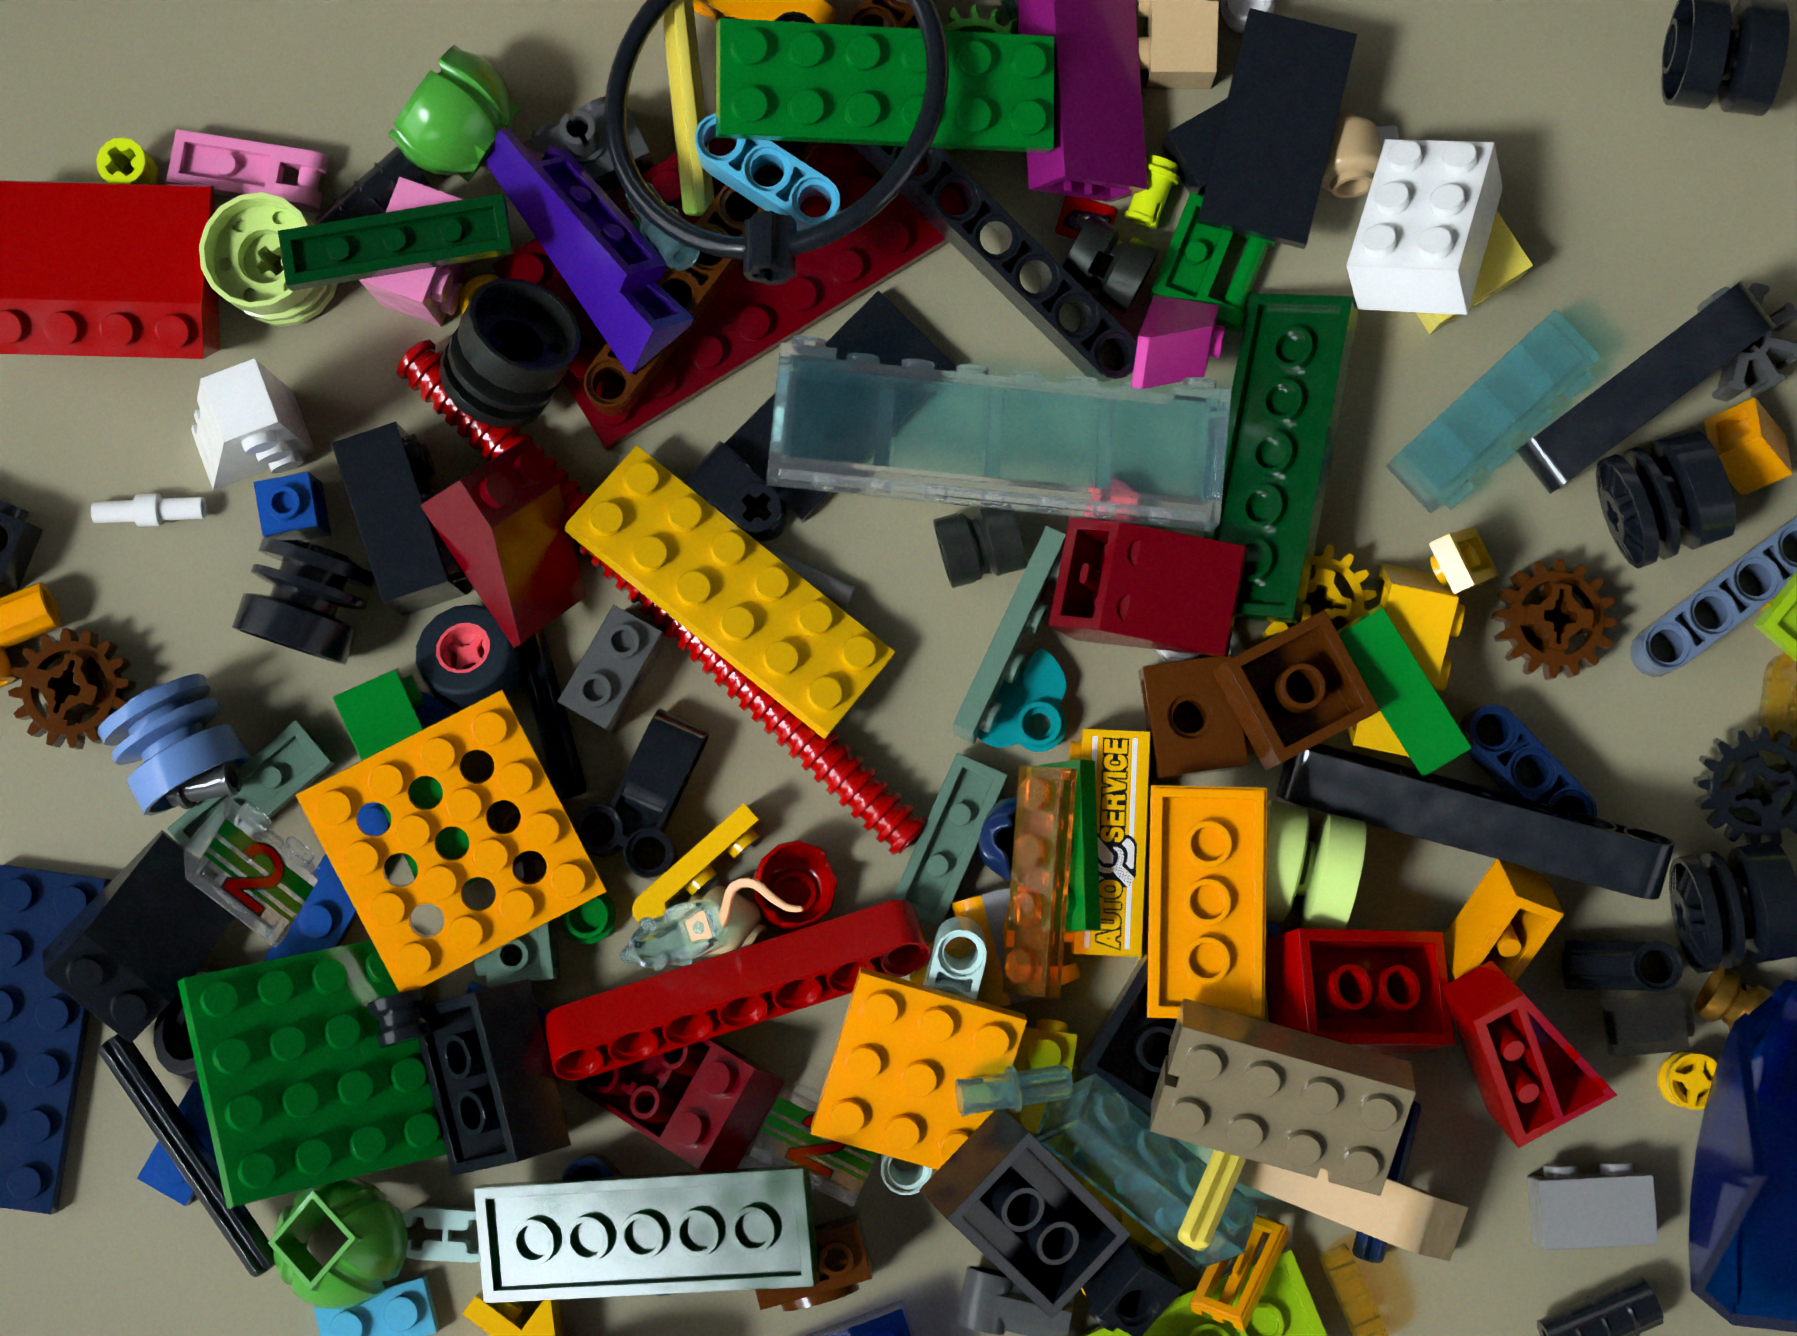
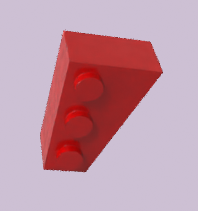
M1492 960L1442 986L1486 1110L1518 1148L1617 1096L1613 1089Z

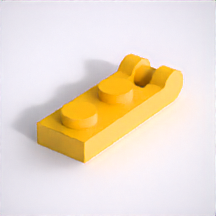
M745 803L637 897L632 907L633 916L637 922L645 926H660L665 923L670 916V903L684 890H687L692 896L699 892L717 875L712 866L727 852L735 859L759 838L753 829L761 821Z

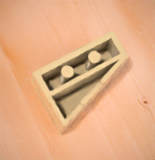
M1136 0L1137 17L1146 18V37H1138L1140 70H1146V88L1211 89L1217 72L1219 1Z

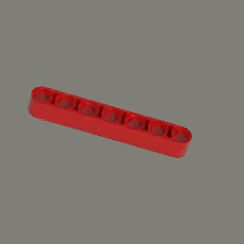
M906 900L887 901L557 1007L548 1013L543 1021L553 1072L557 1077L564 1080L575 1081L585 1079L853 992L860 967L898 978L912 974L927 964L931 953L916 908Z

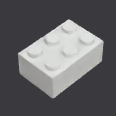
M1385 139L1346 265L1358 309L1468 315L1503 189L1494 142Z

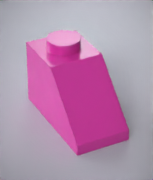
M1154 295L1138 336L1131 387L1146 389L1204 377L1210 358L1220 359L1226 326L1216 325L1219 305Z

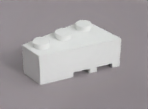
M255 358L200 379L197 395L200 409L194 412L197 424L192 425L191 431L213 490L269 469L272 473L292 470L303 463V456L315 452L294 392Z

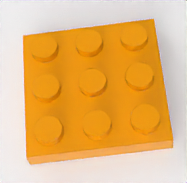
M860 967L811 1124V1134L939 1170L1001 1104L1027 1023L1026 1015Z

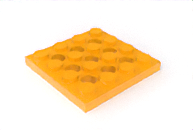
M503 689L295 795L399 993L420 989L607 892ZM483 750L492 757L494 772L490 778L483 782H472L463 775L461 760L469 751ZM430 776L441 784L443 797L439 804L432 808H421L411 800L409 793L410 785L418 777ZM507 800L518 807L521 819L517 827L512 831L498 832L489 825L487 811L497 801ZM371 802L383 804L391 814L389 829L377 835L365 832L358 821V814L362 806ZM458 827L467 834L469 849L463 856L452 859L443 856L438 851L436 836L442 829ZM524 851H535L541 854L546 861L547 869L545 874L535 882H524L514 873L513 862ZM405 853L416 861L418 874L412 882L398 885L387 878L385 862L393 854ZM475 877L489 880L496 892L494 901L485 908L478 909L469 906L462 896V888L468 880ZM433 904L442 911L444 925L437 933L424 935L415 930L411 923V913L417 906Z

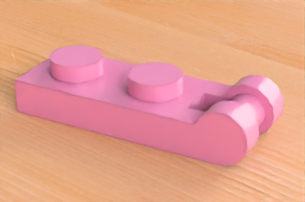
M176 129L166 182L175 185H214V194L229 197L264 192L284 198L299 210L318 212L320 211L323 196L318 191L321 175L327 174L329 157L323 153L306 149ZM285 168L299 170L296 186L282 184Z

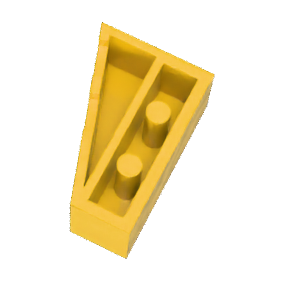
M1381 563L1377 580L1385 582L1379 604L1382 605L1435 690L1444 691L1451 669V659L1444 656L1449 636L1457 638L1460 633L1465 607L1463 604H1458L1459 596L1453 593L1450 585L1444 587L1435 574ZM1381 711L1348 728V734L1354 746L1409 757Z

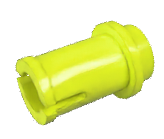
M1148 155L1146 161L1148 189L1133 195L1124 217L1137 225L1157 229L1158 221L1172 185L1179 184L1180 177L1176 175L1179 166L1166 158Z

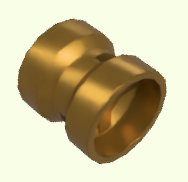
M1720 965L1719 969L1713 971L1704 983L1697 997L1694 1011L1711 1022L1722 1019L1723 1023L1728 1025L1730 1033L1744 1041H1749L1760 1031L1772 1010L1775 995L1759 984L1751 986L1742 984L1739 973L1730 968L1725 969Z

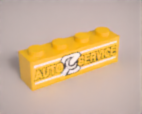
M1082 729L1079 742H1069L1068 761L1078 759L1095 761L1101 931L1061 934V942H1071V954L1142 957L1150 732Z

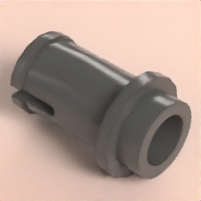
M233 760L227 761L177 786L166 794V798L173 806L179 805L183 809H191L195 807L197 801L237 795L242 785L240 770Z

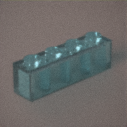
M1556 309L1553 310L1386 465V468L1429 513H1432L1443 503L1452 510L1475 489L1468 480L1480 468L1484 466L1491 474L1515 452L1508 443L1519 432L1524 430L1531 437L1555 415L1548 406L1563 393L1571 400L1595 378L1588 369L1601 356Z
M1095 1073L1051 1094L1035 1138L1055 1156L1197 1270L1245 1252L1258 1206L1235 1187L1211 1244L1205 1250H1194L1179 1241L1178 1232L1207 1164L1177 1139L1150 1132L1151 1118Z

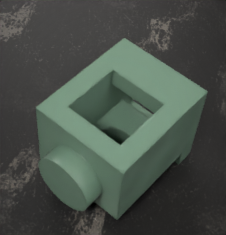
M545 923L474 960L477 976L487 975L488 986L505 985L529 979L531 982L561 978L555 923ZM511 944L519 946L523 954L521 962L516 966L508 965L503 956L504 950Z

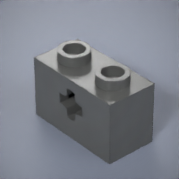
M613 604L557 702L613 734L668 638L662 631Z

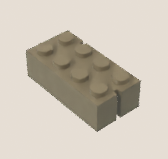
M1183 998L1169 1043V1056H1165L1151 1101L1150 1132L1313 1178L1318 1177L1320 1168L1325 1169L1328 1172V1182L1381 1196L1416 1094L1412 1064L1410 1061Z

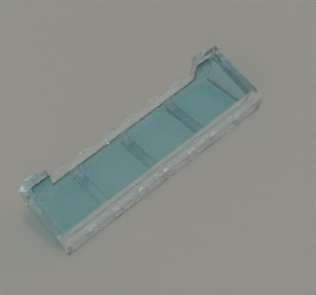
M795 336L792 338V343L780 342L767 486L1211 531L1220 524L1231 389L1216 388L1217 381L1202 377L1184 378L1183 384H1175L1167 394L1153 392V387L1146 389L1132 388V382L1120 383V389L1098 387V379L1086 376H1068L1065 383L1044 381L1043 373L1029 370L1012 371L1011 377L989 375V368L972 364L957 365L956 372L935 370L934 362L923 359H903L901 366L879 364L880 357L867 353H848L846 360L836 359L837 348L826 347V340L812 336Z

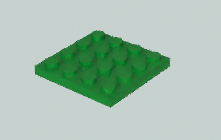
M372 940L184 977L178 981L227 1209L446 1155L418 1039L379 1049L376 1038L380 1031L379 1023L376 1018L370 1015L367 1004L398 994L399 991Z

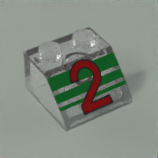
M228 796L183 846L185 877L194 886L276 948L284 940L318 881L315 864L312 862L315 855L297 838L289 835L284 840L268 828L272 824L271 820L254 804L245 801L240 806Z
M799 1082L794 1091L784 1086L749 1156L770 1167L809 1165L811 1187L853 1207L878 1153L812 1135L811 1124L821 1092Z

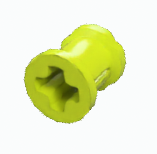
M124 137L113 138L100 148L96 158L97 170L108 183L158 184L159 168L156 162L135 141ZM131 163L134 170L126 176L123 167Z

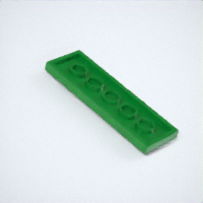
M720 18L717 21L716 138L885 146L906 145L917 121L925 91L926 54L920 29ZM944 30L949 58L948 94L943 116L930 148L1048 153L1053 150L1054 36Z

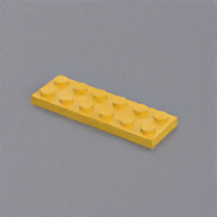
M637 445L565 525L564 531L823 739L828 737L896 653Z

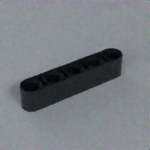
M1740 281L1521 446L1516 452L1548 493L1551 494L1775 327L1776 324L1744 283Z

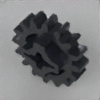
M1761 724L1756 725L1753 737H1749L1740 727L1733 728V743L1728 745L1719 738H1715L1713 744L1719 752L1717 756L1712 758L1701 755L1699 761L1709 770L1707 775L1693 777V783L1696 786L1707 790V794L1695 800L1696 805L1701 810L1714 809L1706 822L1713 829L1722 827L1727 823L1724 836L1731 842L1735 843L1742 833H1745L1748 845L1760 843L1762 835H1766L1770 841H1774L1778 845L1782 844L1780 830L1787 827L1797 834V744L1788 748L1791 735L1781 729L1771 740L1768 728ZM1758 750L1775 752L1782 756L1787 763L1783 765L1777 763L1769 766L1765 764ZM1734 760L1735 766L1728 780L1722 781L1725 770ZM1758 774L1768 782L1760 786L1762 795L1755 797L1746 790L1754 786L1753 776ZM1793 791L1784 809L1780 810V806L1787 793ZM1745 806L1751 810L1756 821L1739 819L1733 816L1728 811V808L1738 809Z

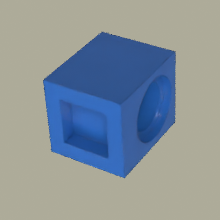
M304 472L253 482L263 537L276 540L305 541L331 536L323 483L311 473Z

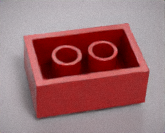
M1298 928L1266 939L1265 979L1269 980L1266 984L1270 1023L1381 1054H1419L1455 1045L1452 1014L1442 986L1448 983L1443 932Z

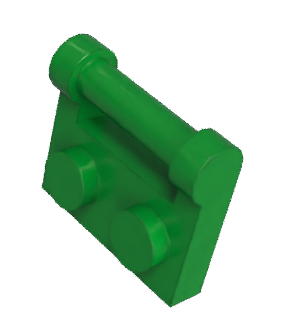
M1191 192L1149 297L1153 298L1154 295L1219 305L1216 325L1226 326V330L1240 332L1246 318L1243 310L1267 249L1275 247L1276 242L1237 233L1244 236L1248 241L1224 301L1221 302L1208 297L1233 232L1197 223L1203 196Z

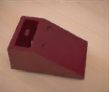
M1070 517L1048 625L1076 641L1228 657L1248 548L1242 545L1121 521Z
M710 1038L581 1079L576 1090L698 1170L712 1171L737 1169L786 1081L715 1038Z

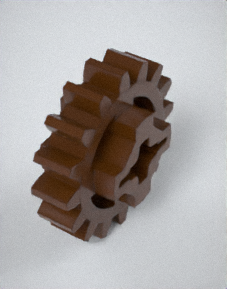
M1558 558L1551 563L1549 572H1547L1543 563L1537 561L1529 565L1530 578L1521 571L1516 572L1510 577L1516 590L1504 588L1498 592L1497 597L1507 606L1506 609L1493 612L1491 619L1503 622L1505 630L1496 634L1494 639L1496 642L1509 640L1512 648L1505 656L1507 661L1520 656L1525 659L1522 673L1529 675L1539 666H1542L1544 679L1553 680L1557 678L1561 667L1567 678H1571L1580 674L1578 661L1588 668L1599 663L1593 649L1604 651L1611 647L1612 642L1602 633L1603 630L1616 627L1618 620L1605 617L1604 609L1610 607L1615 601L1613 597L1599 598L1597 591L1604 583L1601 577L1589 583L1583 579L1586 571L1585 565L1580 564L1568 573L1566 572L1564 559ZM1544 584L1543 590L1540 591V601L1536 604L1523 606L1522 602L1526 595L1536 586ZM1572 591L1581 598L1586 609H1583L1573 598ZM1553 609L1555 617L1564 618V626L1555 630L1553 622L1545 621L1544 614ZM1522 630H1526L1536 641L1537 649L1527 641ZM1586 633L1587 635L1582 644L1572 653L1565 655V650L1569 649V639L1574 634Z
M62 628L60 642L53 636L41 635L40 642L43 649L37 652L25 647L22 653L29 661L27 668L13 667L11 671L13 675L22 679L21 687L8 690L10 697L22 699L24 703L23 706L13 713L15 718L21 720L33 719L27 733L34 737H41L47 733L46 744L60 748L65 739H67L69 748L83 749L85 736L94 743H103L97 733L98 727L111 714L128 702L122 699L123 691L136 688L135 681L124 679L121 676V673L131 666L130 661L122 657L112 659L118 646L108 640L98 645V634L85 630L80 639H78L75 630ZM64 655L61 664L46 671L53 661ZM99 666L102 668L106 678V689H104L97 675ZM68 682L81 686L78 696L65 692V686ZM39 689L48 704L46 711L43 709L40 701ZM97 707L100 708L94 716L80 723L83 714Z

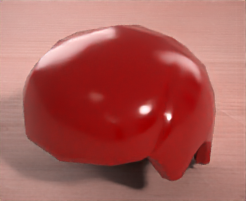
M796 840L778 844L761 859L753 878L763 882L775 895L786 903L802 906L803 911H785L771 903L754 889L753 894L760 911L771 924L777 925L779 928L798 930L817 924L831 911L837 892L838 879L827 859V853L823 849L804 841Z

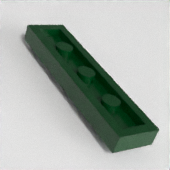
M503 193L278 231L285 283L290 291L515 254L506 198Z

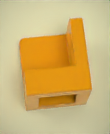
M1755 397L1704 420L1707 439L1717 452L1729 482L1739 494L1747 495L1793 475L1786 435Z

